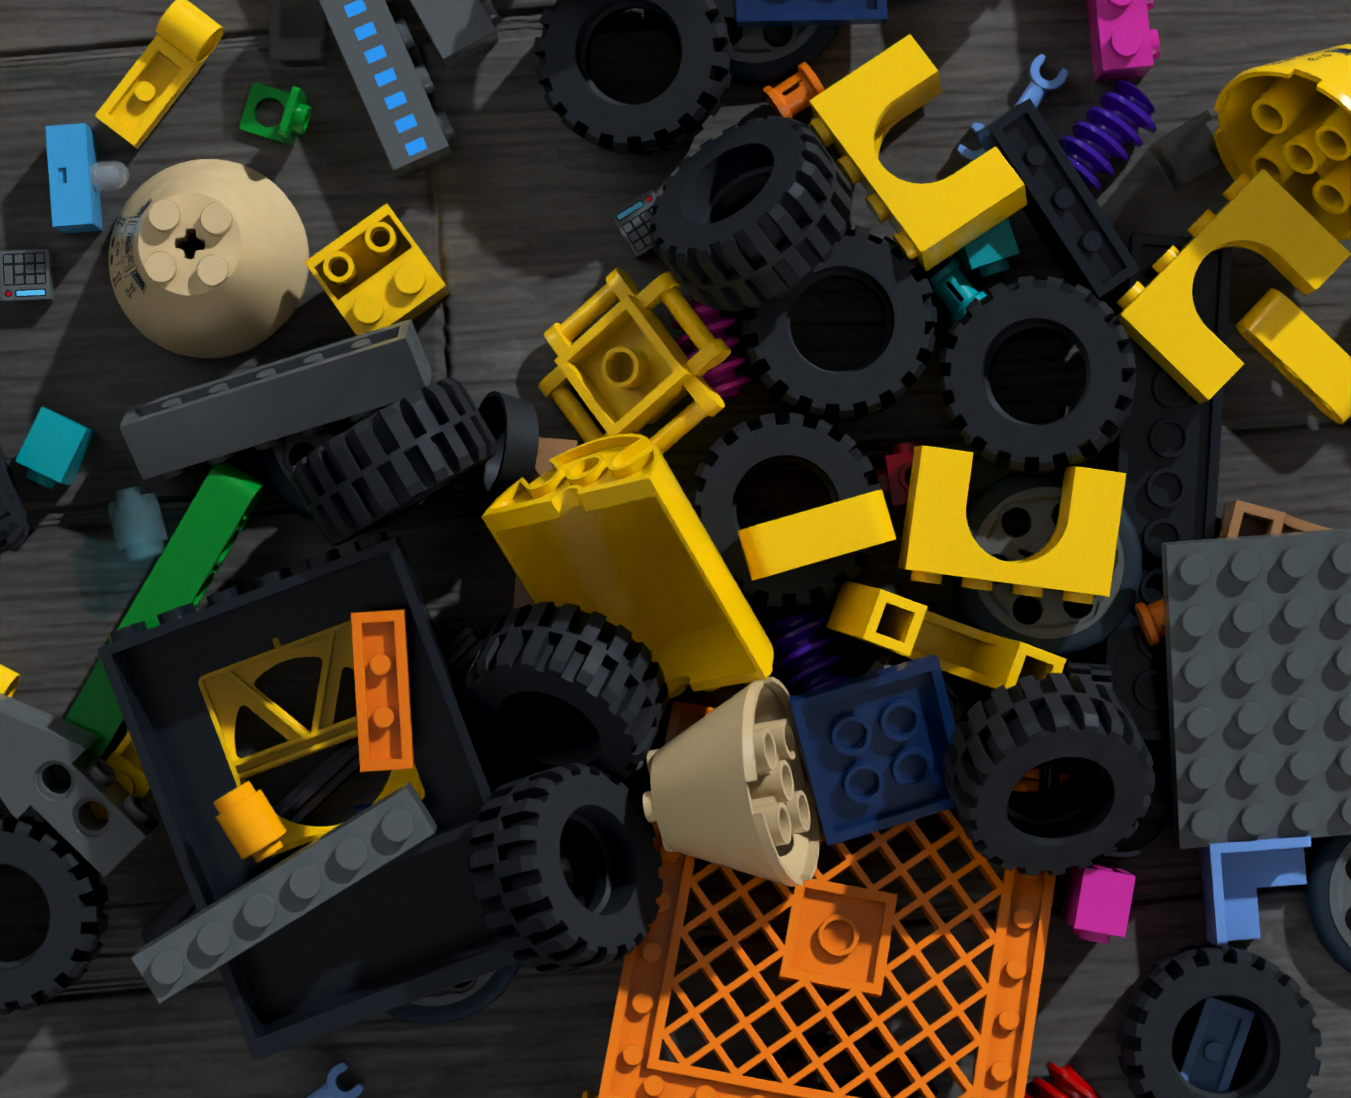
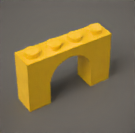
M909 34L809 100L814 120L809 125L824 148L832 144L841 157L837 159V163L847 180L852 185L860 182L869 195L864 199L874 217L880 223L888 220L897 233L892 237L898 243L897 247L904 257L907 256L909 259L916 258L927 272L1028 204L1025 184L996 146L951 176L933 183L919 184L901 180L889 173L880 163L879 150L889 130L900 120L942 93L937 68L912 35Z
M1264 168L1252 178L1243 172L1223 192L1222 195L1228 202L1216 214L1208 208L1187 229L1193 238L1180 251L1172 245L1151 266L1158 274L1145 287L1137 281L1116 302L1123 309L1116 317L1121 325L1123 324L1127 334L1199 404L1209 401L1244 365L1207 328L1194 306L1192 296L1194 276L1200 263L1210 252L1226 247H1240L1252 250L1268 260L1304 296L1316 291L1351 255Z
M924 445L914 447L898 568L912 570L910 580L941 584L942 574L962 577L961 587L992 591L993 581L1013 584L1012 594L1039 598L1043 597L1044 588L1063 590V601L1093 604L1094 595L1110 597L1126 473L1067 466L1064 472L1058 521L1049 541L1038 552L1027 558L1016 561H1002L985 552L977 544L968 527L966 505L974 452Z
M847 580L842 582L826 628L912 660L934 654L939 659L941 671L992 690L1002 685L1006 689L1019 684V678L1033 675L1038 680L1045 679L1046 673H1062L1067 660L1026 643L994 635L927 611L928 606L883 589Z

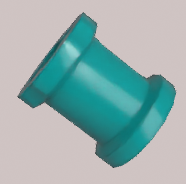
M957 258L929 280L933 293L951 313L949 320L952 324L955 320L959 322L967 312L965 307L975 298L981 300L988 295L985 291L978 292L959 269L961 262ZM948 282H950L954 286V288L959 292V294L963 297V301H960V299L949 288L947 284Z

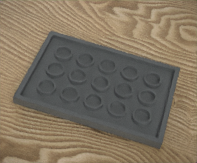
M1351 528L1161 543L1175 845L1179 849L1209 847V844L1299 836L1317 838L1351 835Z

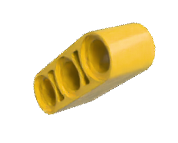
M1270 288L1236 324L1238 332L1321 412L1334 422L1342 425L1351 416V357L1280 291Z
M882 489L738 531L752 581L896 540Z

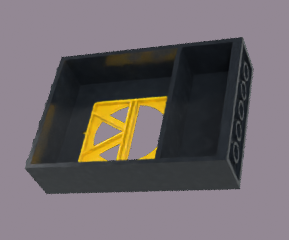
M386 531L355 541L354 545L357 552L341 557L338 549H333L306 559L304 561L308 570L296 575H292L290 567L255 578L258 589L244 593L242 585H238L207 596L206 599L209 607L196 611L194 604L190 603L157 615L160 625L151 629H147L145 621L110 632L108 637L111 644L97 648L198 913L340 825L307 826L292 822L277 814L287 830L285 834L279 837L283 847L256 863L252 855L243 860L240 858L215 818L219 812L213 802L247 782L245 779L358 737L357 715L333 724L342 670L345 667L354 670L351 613L405 609L414 768L391 770L383 791L374 803L410 782L435 821L437 829L435 834L218 967L254 1062L518 962L512 958L514 951L509 953L504 951L494 940L497 935L495 931L485 927L480 917V914L483 913L479 900L474 901L470 887L475 885L473 872H468V856L473 853L474 845L469 843L471 832L475 824L481 823L477 816L485 802L490 800L495 787L477 739L473 734V728L467 723L461 696L401 537H395L389 540ZM319 657L322 659L311 732L255 687V681L265 671L293 658ZM247 706L289 741L244 758H239L235 747V726L240 707Z

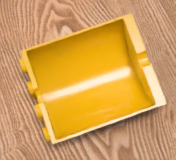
M617 434L595 439L571 448L551 458L549 462L553 469L541 475L530 484L523 477L512 484L481 516L535 604L554 601L555 606L559 607L566 603L579 605L581 611L590 614L593 611L599 612L607 616L606 621L617 627L621 624L632 632L631 638L637 643L643 642L651 651V661H658L665 677L664 682L667 684L669 699L680 695L687 688L688 684L694 692L701 690L712 692L724 686L741 683L751 684L756 679L758 681L767 679L771 674L774 652L769 638L657 445L653 446L647 436L640 434Z

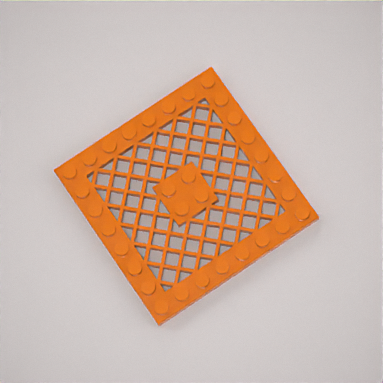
M673 700L665 744L716 708ZM1033 768L1027 772L1014 786L1013 791H1038L1039 769ZM1060 773L1059 783L1069 778L1070 775ZM948 809L938 812L950 832L932 845L916 824L922 818L896 825L882 835L879 831L867 834L872 842L853 855L843 842L833 844L832 847L843 862L824 875L816 867L812 879L804 880L803 885L793 887V893H791L786 885L770 881L784 902L763 915L748 893L762 885L767 879L756 876L745 885H742L731 868L715 863L709 864L692 876L695 857L676 851L667 852L662 843L658 824L653 822L652 826L656 834L653 842L655 850L660 851L662 866L658 868V875L660 879H663V889L660 897L656 898V904L660 907L653 924L648 925L650 931L640 945L635 946L630 954L624 957L598 1098H859L846 1094L865 1081L868 1082L878 1098H891L875 1074L894 1060L898 1062L913 1084L893 1098H907L915 1091H918L922 1098H936L927 1086V1083L946 1069L964 1093L958 1098H1024L1056 875L1051 876L1047 871H1039L1038 876L1021 874L1015 866L1012 871L1003 868L1000 880L987 862L989 859L982 857L974 849L971 840L967 839L962 825H960ZM904 830H907L922 851L902 865L887 842ZM820 833V844H822L824 840L822 833ZM957 839L972 861L952 874L937 851ZM878 849L893 871L873 885L858 862ZM928 859L943 881L923 894L908 871ZM978 868L993 891L974 904L958 881ZM849 869L861 887L830 881ZM719 870L734 892L713 906L698 884ZM899 879L914 901L895 914L898 894L882 892L881 890ZM949 888L965 911L945 924L929 901ZM690 891L704 912L683 926ZM998 898L993 930L980 910ZM740 900L755 922L733 936L719 913ZM920 908L936 931L915 944L900 921ZM790 909L783 944L769 923ZM970 918L986 941L966 954L950 931ZM710 920L725 942L703 956L689 934ZM758 930H761L776 952L754 966L740 946V943ZM893 931L906 949V952L887 964L891 933ZM941 938L957 961L937 974L921 951ZM681 941L695 963L674 977ZM991 948L987 978L985 980L972 960ZM731 950L746 973L727 986H724L709 964ZM912 958L928 981L907 995L892 971ZM781 960L778 980L794 982L795 984L778 996H775L760 973ZM963 968L979 991L961 1004H958L942 981ZM701 970L716 993L694 1007L679 985ZM752 980L767 1003L745 1017L730 994ZM885 981L899 1002L878 1016L865 996L880 998ZM813 986L847 993L827 1006ZM933 988L949 1012L929 1026L913 1002ZM800 990H803L818 1013L797 1027L782 1006V1003ZM672 991L686 1014L665 1028ZM983 998L978 1032L964 1011ZM853 999L869 1023L848 1037L832 1013ZM722 1000L737 1024L715 1038L700 1015ZM904 1009L920 1033L899 1046L884 1025V1022ZM773 1010L788 1031V1034L767 1048L751 1024ZM955 1018L971 1042L951 1056L934 1032ZM824 1020L840 1043L818 1057L802 1034ZM692 1021L707 1042V1045L685 1059L670 1036ZM875 1029L891 1053L869 1067L854 1043ZM743 1031L759 1054L737 1069L721 1045ZM926 1039L942 1063L921 1077L905 1053ZM794 1040L810 1064L788 1079L772 1055ZM662 1043L676 1063L659 1060ZM976 1049L970 1083L956 1062ZM845 1050L861 1074L842 1088H839L824 1064ZM713 1051L727 1072L692 1065ZM764 1061L778 1082L743 1075ZM815 1071L829 1092L796 1086L795 1084Z

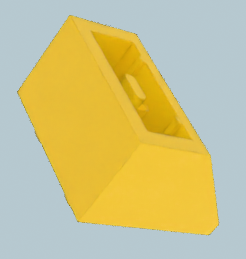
M387 203L304 262L357 336L409 319L413 320L451 293Z

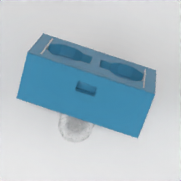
M86 123L45 126L52 227L63 234L103 231L100 192L123 189L128 184L130 178L128 168L119 161L98 162L96 132Z

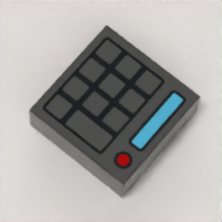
M650 189L610 214L612 222L636 260L654 249L650 236V216H653V204L657 196L653 189Z
M50 249L0 251V301L4 303L54 301L53 251Z

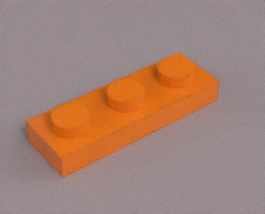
M405 609L352 612L351 628L360 772L413 769L414 755Z

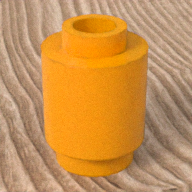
M249 780L213 802L219 812L215 818L242 860L252 855L256 863L283 847L279 837L285 834L287 830L262 790L256 791Z

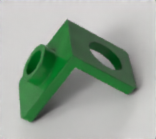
M254 83L251 87L239 127L244 132L294 147L297 135H304L308 127L312 107L307 105L309 99L299 87L293 86L291 93L267 85ZM267 99H275L284 107L282 121L274 127H264L256 119L258 105Z

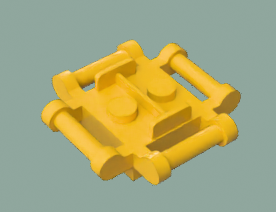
M616 267L606 276L607 283L562 324L556 322L544 332L545 339L558 355L554 360L558 366L539 383L538 388L547 400L553 399L585 443L617 434H640L639 431L644 426L659 420L689 392L694 401L649 439L653 446L657 445L663 455L707 415L714 417L725 407L721 397L706 383L702 376L709 369L722 363L730 355L731 350L722 338L715 339L679 291L681 284L671 271L658 276L639 293L632 278L623 269ZM620 300V302H619L618 304H616L609 312H607L599 321H597L590 329H588L580 338H578L576 341L574 340V339H575L578 335H580L587 327H589L597 318H599L607 309H609L616 301ZM663 302L698 348L699 352L691 359H688L652 311L659 303ZM570 385L574 387V389L580 395L582 400L594 414L596 419L605 429V434L601 432L599 427L596 425V423L590 417L588 412L579 402L577 397L571 391V389L569 388Z

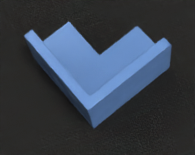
M1311 836L1209 844V847L1199 848L1207 941L1216 946H1224L1228 944V941L1261 938L1257 888L1307 884L1304 847H1311Z

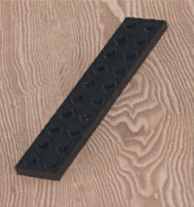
M1132 233L1129 236L1128 251L1139 266L1140 271L1127 279L1126 292L1137 281L1145 287L1158 274L1151 266L1172 245L1180 251L1193 237ZM1233 247L1221 248L1210 252L1200 263L1192 286V296L1196 312L1207 328L1226 346ZM1128 335L1135 357L1137 387L1129 418L1125 419L1120 428V434L1117 436L1115 472L1126 473L1122 505L1136 527L1142 550V578L1136 601L1125 620L1104 641L1103 664L1110 666L1113 692L1117 699L1125 704L1143 740L1170 741L1165 636L1160 638L1159 644L1152 647L1149 645L1136 616L1135 604L1144 602L1148 605L1164 599L1161 543L1215 539L1224 385L1209 401L1199 404Z

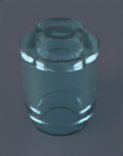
M144 486L131 487L115 492L116 501L107 504L118 552L124 551L126 563L160 556L165 549L164 541H167L168 537L157 493L146 494Z

